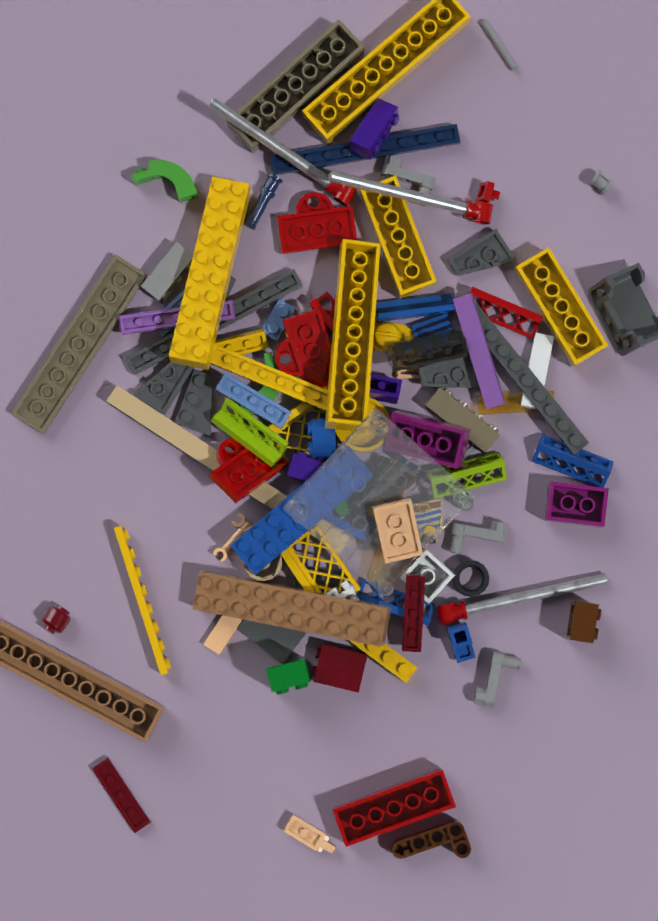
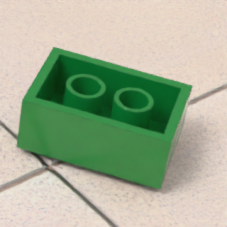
M305 658L266 669L271 692L276 691L277 695L287 693L291 687H295L296 690L306 688L308 683L311 682Z

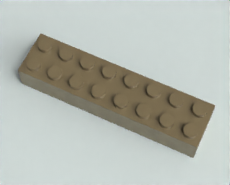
M338 19L243 105L237 113L270 136H273L363 55L365 46ZM227 120L228 127L252 153H255L263 145Z

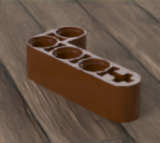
M452 820L397 839L391 847L393 855L398 859H403L449 842L457 857L466 858L471 853V846L466 831L458 820ZM453 825L461 827L460 832L456 835L450 833V828ZM440 831L442 833L441 840L434 841L432 839L433 832ZM416 838H422L424 840L423 846L415 847L413 841ZM410 840L411 851H409V847L404 848L401 854L399 851H395L398 844L405 847L408 845L406 841ZM461 843L467 845V850L464 853L457 852V846Z

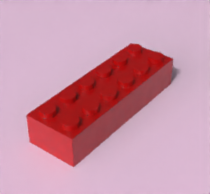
M440 768L333 807L332 811L345 847L452 809L456 805L443 769Z

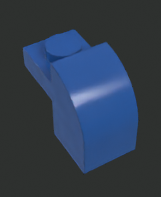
M466 622L447 627L457 663L476 658Z

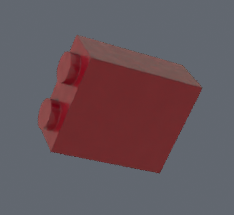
M322 644V648H317L315 656L319 660L317 666H313L311 677L314 678L313 682L359 693L368 654Z

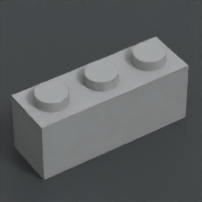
M176 242L141 285L142 289L159 303L162 300L166 301L172 294L171 289L183 281V275L186 271L189 272L193 254Z

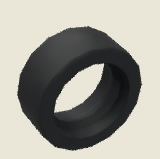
M464 561L453 572L455 574L452 578L453 585L464 596L473 597L480 595L489 584L488 570L478 561ZM474 567L480 571L482 583L478 588L468 590L460 584V574L465 568Z

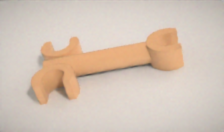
M241 513L238 514L242 518L241 523L237 524L232 520V525L239 527V529L222 548H217L213 552V555L223 552L224 556L220 560L221 562L227 559V553L231 549L230 545L252 527Z

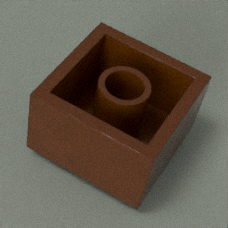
M571 601L566 635L567 640L594 643V640H597L599 629L596 628L597 620L600 621L601 609H598L599 604Z

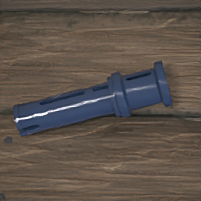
M271 173L267 174L268 178L264 186L259 189L260 195L247 220L244 222L245 226L255 230L270 199L275 197V191L279 184L283 182L282 179Z

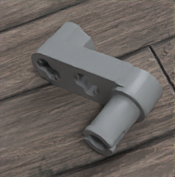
M386 155L381 175L388 178L396 176L398 181L416 185L419 187L418 192L429 194L433 190L435 178L400 168L402 159Z
M492 521L489 530L453 523L451 532L453 537L449 552L461 554L464 537L466 536L505 543L509 524Z
M493 651L486 688H476L474 704L493 707L500 670L503 667L520 670L522 658L506 656L505 653Z

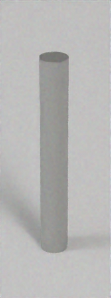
M488 20L482 21L481 25L510 69L514 70L517 64Z

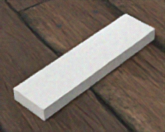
M535 333L528 367L544 386L554 336ZM523 393L520 406L537 410Z

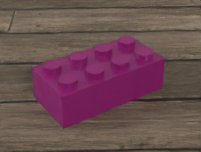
M397 410L392 412L384 449L457 469L463 465L471 429Z

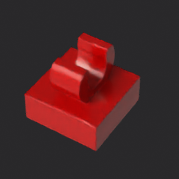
M490 181L481 183L476 201L490 202V200H498L500 192L493 190L495 183Z

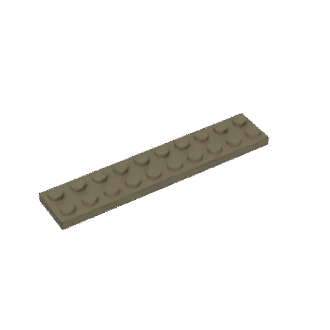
M116 254L113 256L11 413L12 415L43 435L45 434L117 324L119 316L124 313L148 276L146 273Z

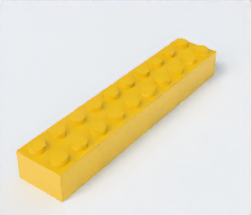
M431 0L303 109V118L328 144L372 107L378 98L381 99L467 26L470 23L471 16L457 0Z
M212 177L169 352L171 363L209 370L251 195L250 184Z
M343 239L340 245L325 428L363 433L367 427L380 243Z

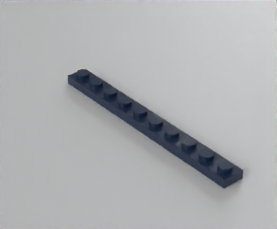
M453 124L389 135L388 139L382 142L378 154H374L372 159L386 157V155L393 156L460 144L458 126ZM350 142L295 152L317 168L369 160L351 152ZM279 155L270 156L273 175L275 176L301 171Z

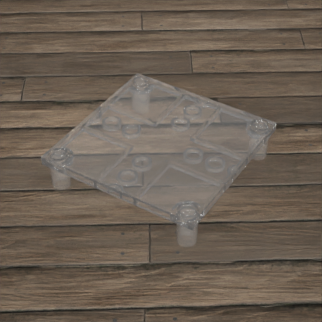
M375 407L287 502L283 509L292 516L295 522L300 523L375 587L380 595L389 596L394 589L392 584L418 556L385 564L372 507L411 498L422 551H424L462 510L468 511L473 507L475 495Z

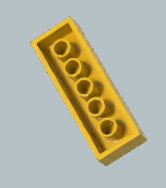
M396 176L380 181L381 183L400 187ZM360 189L361 198L378 242L381 244V250L400 299L436 286V278L406 200Z
M549 247L515 267L516 275L539 313L543 316L545 323L572 367L579 365L608 347L607 342Z

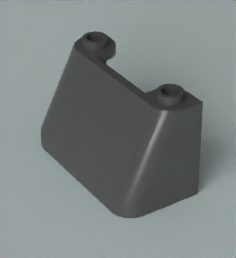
M639 263L605 277L590 287L588 291L589 298L616 351L622 356L658 339V318L640 287V284L645 280V272Z

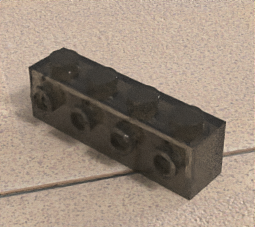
M450 330L444 334H431L425 338H412L406 342L397 341L386 346L388 363L393 372L468 356L466 338L460 330Z

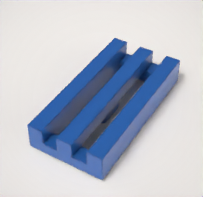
M447 313L411 326L417 344L454 331ZM445 319V322L437 324L435 326L426 328L418 332L416 330L423 326ZM444 326L448 327V329L437 332L435 334L426 336L421 339L419 338V335L428 333L430 331L439 329Z

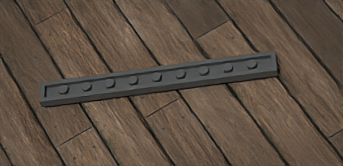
M293 269L234 300L235 320L220 322L218 331L303 287L295 270ZM174 332L126 357L134 375L169 358Z
M475 302L492 355L535 406L573 455L578 453L589 444L588 440Z

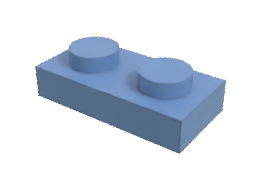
M279 299L262 329L264 328L265 335L277 342L285 329L282 319L292 317L296 308Z

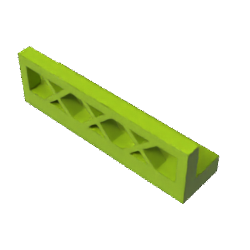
M230 398L224 401L221 410L211 420L212 423L270 467L283 456L289 444ZM229 406L231 409H233L235 414L230 412L227 409V407ZM243 418H245L250 425L246 424ZM258 430H261L265 436H262ZM273 441L281 445V448L279 449L277 446H275Z
M499 452L464 460L462 467L457 469L444 465L425 470L434 499L507 480L504 458ZM500 468L501 475L494 477L490 475L493 469ZM475 474H483L479 481L472 480ZM458 478L465 479L462 485H454ZM445 483L447 485L444 490L436 491V484Z

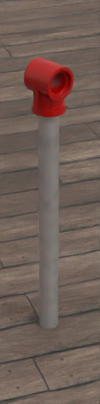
M215 97L208 105L209 108L325 186L324 191L332 193L334 200L344 206L349 205L357 192L356 188L329 182V175Z
M331 171L329 175V182L460 213L464 219L472 218V222L477 224L489 225L491 222L493 204L488 202L476 201L473 203L471 200H466L463 203L336 171Z
M604 573L469 604L461 601L460 604L450 603L437 606L436 608L440 626L459 622V619L468 620V615L607 585L608 582Z

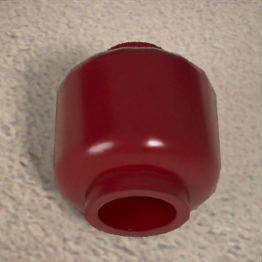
M59 605L56 607L51 606L42 618V623L45 625L44 629L52 635L55 632L62 633L71 621L70 613Z

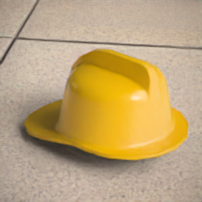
M379 322L375 324L373 347L376 350L403 354L413 347L414 335L407 326L392 322Z

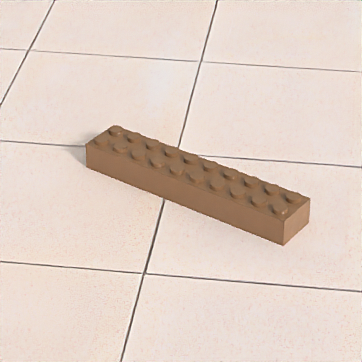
M204 570L199 571L193 610L382 647L386 641L391 606Z
M0 619L1 666L145 743L148 742L166 708L165 706Z

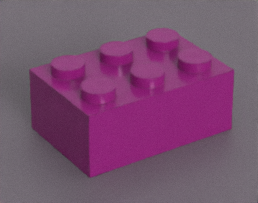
M549 482L544 521L599 528L605 527L609 488Z

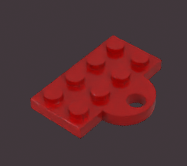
M312 192L304 195L297 203L296 214L277 216L282 255L340 247L343 239L357 241L353 206L333 208L331 200L322 193ZM317 198L319 200L318 206H309V199Z
M316 308L282 319L288 338L281 341L275 351V360L279 369L292 376L301 375L302 380L318 387L328 386L331 343L320 309ZM284 354L291 357L290 362L287 364L280 362V357Z
M230 438L220 444L216 453L220 466L210 473L209 478L236 504L286 468L289 462L282 456L270 467L235 439ZM225 447L231 448L233 452H228Z

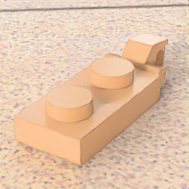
M294 814L283 832L315 851L322 852L325 849L332 854L336 848L334 844L328 841L330 837L326 833Z

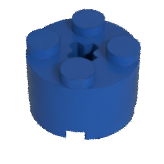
M326 418L311 419V422H307L308 436H312V441H308V452L312 457L336 456L335 429L325 428Z

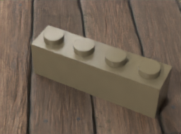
M439 387L425 405V408L443 422L471 429L468 442L485 454L500 436L497 433L499 431L498 428L491 423L487 425L482 421L484 418L476 411L472 413L467 409L469 406L465 402L455 400L452 397L454 394L447 388L441 389Z

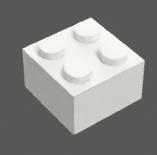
M425 547L422 550L423 555L416 556L400 574V578L406 583V574L426 575L424 600L429 604L455 574Z

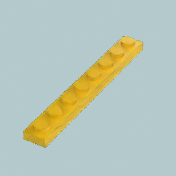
M214 344L210 364L326 411L328 390Z
M123 526L115 527L114 531L160 675L170 673L169 669L172 668L168 657L165 658L163 650H166L163 639L158 637L157 632L160 629L157 620L153 621L151 615L154 613L151 602L147 603L145 595H148L145 583L141 584L139 578L142 576L139 565H135L134 558H136L134 548L129 547V532Z

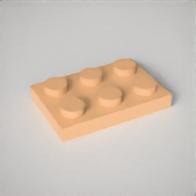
M411 498L372 507L385 564L423 555Z

